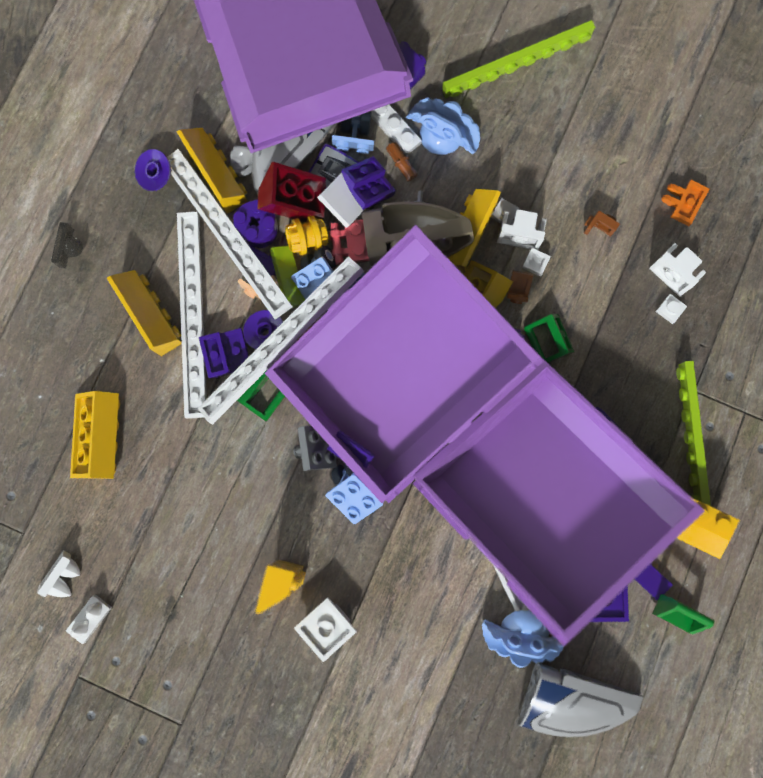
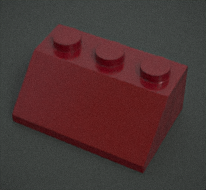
M272 162L258 189L257 209L292 219L298 218L303 222L307 221L308 216L323 219L325 205L317 197L326 189V178Z

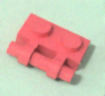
M363 219L354 220L349 227H345V230H339L338 223L330 224L329 238L332 240L333 249L331 251L336 265H340L345 256H349L356 263L370 261L367 253ZM346 238L348 248H341L340 239Z

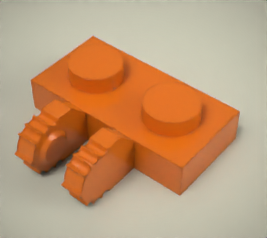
M693 180L688 182L685 189L675 184H669L667 191L681 197L678 200L666 194L661 198L662 202L670 207H675L671 218L689 227L698 213L709 188Z

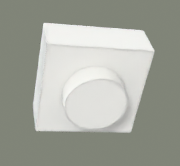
M501 198L491 218L501 223L504 212L509 211L507 224L510 225L519 207Z
M531 248L522 268L541 277L551 256Z
M669 294L655 312L673 324L687 306Z

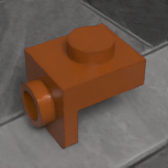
M598 211L595 216L590 215L584 224L587 227L584 233L588 235L593 226L611 237L620 223L612 215Z
M512 270L510 280L513 283L507 292V298L512 303H527L533 274Z

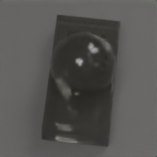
M63 222L59 223L51 262L59 268L66 269L68 257H78L81 255L83 244L78 238L73 237L75 229L68 223Z

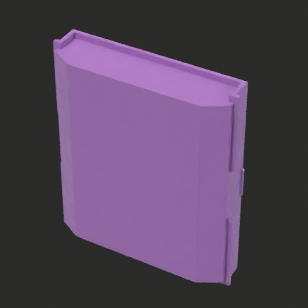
M194 0L207 41L213 44L224 78L221 84L240 141H246L250 153L411 97L409 83L413 82V77L392 28L388 22L384 21L376 0Z
M415 225L351 289H347L328 308V311L265 374L382 504L385 500L390 503L415 480L414 474L436 456L446 444L452 443L463 433L481 412L488 413L544 360L431 242L422 230ZM338 431H342L375 454L367 468L363 466V463L344 442L337 438L336 434Z
M545 360L488 413L483 412L452 443L444 447L414 474L416 481L413 482V485L464 540L470 539L508 580L507 586L563 646L704 512L690 496L638 449L619 427L605 418Z

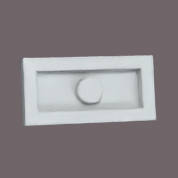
M63 550L38 586V594L46 597L47 594L55 597L71 596L68 585L59 578V576L71 578L80 575L79 567L71 559V554Z
M96 594L93 595L67 628L66 632L81 644L86 643L112 607Z

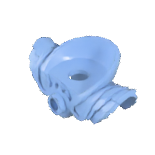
M426 97L416 103L407 114V119L422 123L420 139L423 146L431 153L446 155L461 146L471 154H474L478 149L480 142L479 126L473 122L469 115L462 114L461 106L455 101H448L444 104L440 99L432 100Z
M514 611L503 619L501 627L486 619L482 624L483 636L488 648L496 651L502 657L510 656L511 662L520 668L526 667L531 661L536 664L543 663L544 661L552 662L559 656L564 647L554 636L548 637L549 630L531 611Z

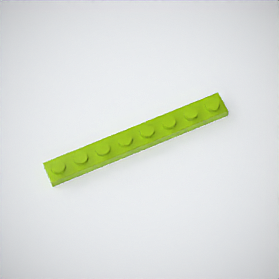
M592 20L447 80L443 82L442 93L445 98L450 96L456 97L464 90L469 88L471 90L475 89L486 81L492 82L500 75L505 73L511 74L519 67L524 65L530 66L536 60L549 58L557 51H566L579 42L585 43L591 38L595 25Z
M685 361L678 365L676 375L681 385L679 389V398L683 402L681 417L686 427L684 441L688 444L686 460L691 469L689 483L693 487L692 497L711 506L694 361Z

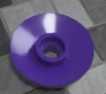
M150 149L139 156L135 165V177L143 189L157 191L163 188L169 180L171 166L168 157L163 152Z
M262 310L252 314L245 322L243 328L245 341L250 347L257 349L283 323L281 317L275 319L269 310ZM269 330V334L263 336V332Z

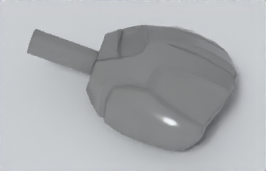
M241 145L234 146L230 153V163L238 177L242 178L252 172L253 153H250L248 147Z

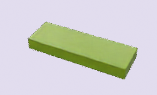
M289 246L272 247L270 253L279 288L292 305V308L299 307L305 301V298L291 278L293 274L298 272L293 252L290 251Z

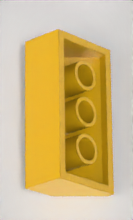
M203 128L180 129L176 131L226 214L247 203L248 201L245 197L247 194L246 189L242 183L237 184L234 179L237 175L231 166L227 168L224 163L227 159L221 149L217 151L214 147L217 143L212 134H206Z
M475 189L474 194H469L464 206L467 207L465 212H460L461 215L471 221L474 241L469 246L447 258L462 274H464L501 194L498 190Z
M135 270L107 277V280L150 350L163 356L182 344L179 338L181 337L179 329L175 325L172 327L169 320L171 317L165 308L161 309L159 306L160 299L155 291L151 292L148 285L150 283L144 274L140 275Z
M91 391L75 394L70 478L114 479L117 468L115 453L118 448L116 435L119 428L117 420L120 408L119 393Z
M691 497L704 512L677 539L720 559L740 519Z
M282 560L267 565L255 613H262L303 585L306 572L303 571L304 566Z

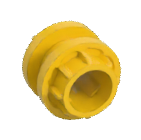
M308 216L306 223L302 224L298 218L292 219V224L285 227L290 251L298 252L300 256L306 255L307 248L312 247L315 251V249L322 248V245L327 246L328 234L323 219Z

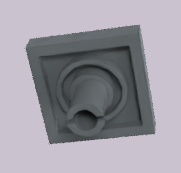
M312 426L298 427L300 445H296L293 452L296 458H302L303 470L336 468V455L327 450L329 444Z

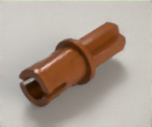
M396 142L390 143L386 150L396 163L395 167L400 169L407 182L411 181L418 173L408 161L409 157L404 155Z

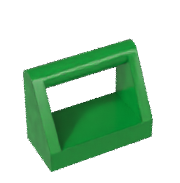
M551 314L524 327L532 349L547 363L575 352L559 314ZM544 324H548L559 350V353L545 358L533 330Z
M264 372L237 401L267 422L285 398V395L279 390L263 413L250 405L269 379Z
M663 594L660 595L652 612L653 615L692 635L712 628L715 623L708 616Z

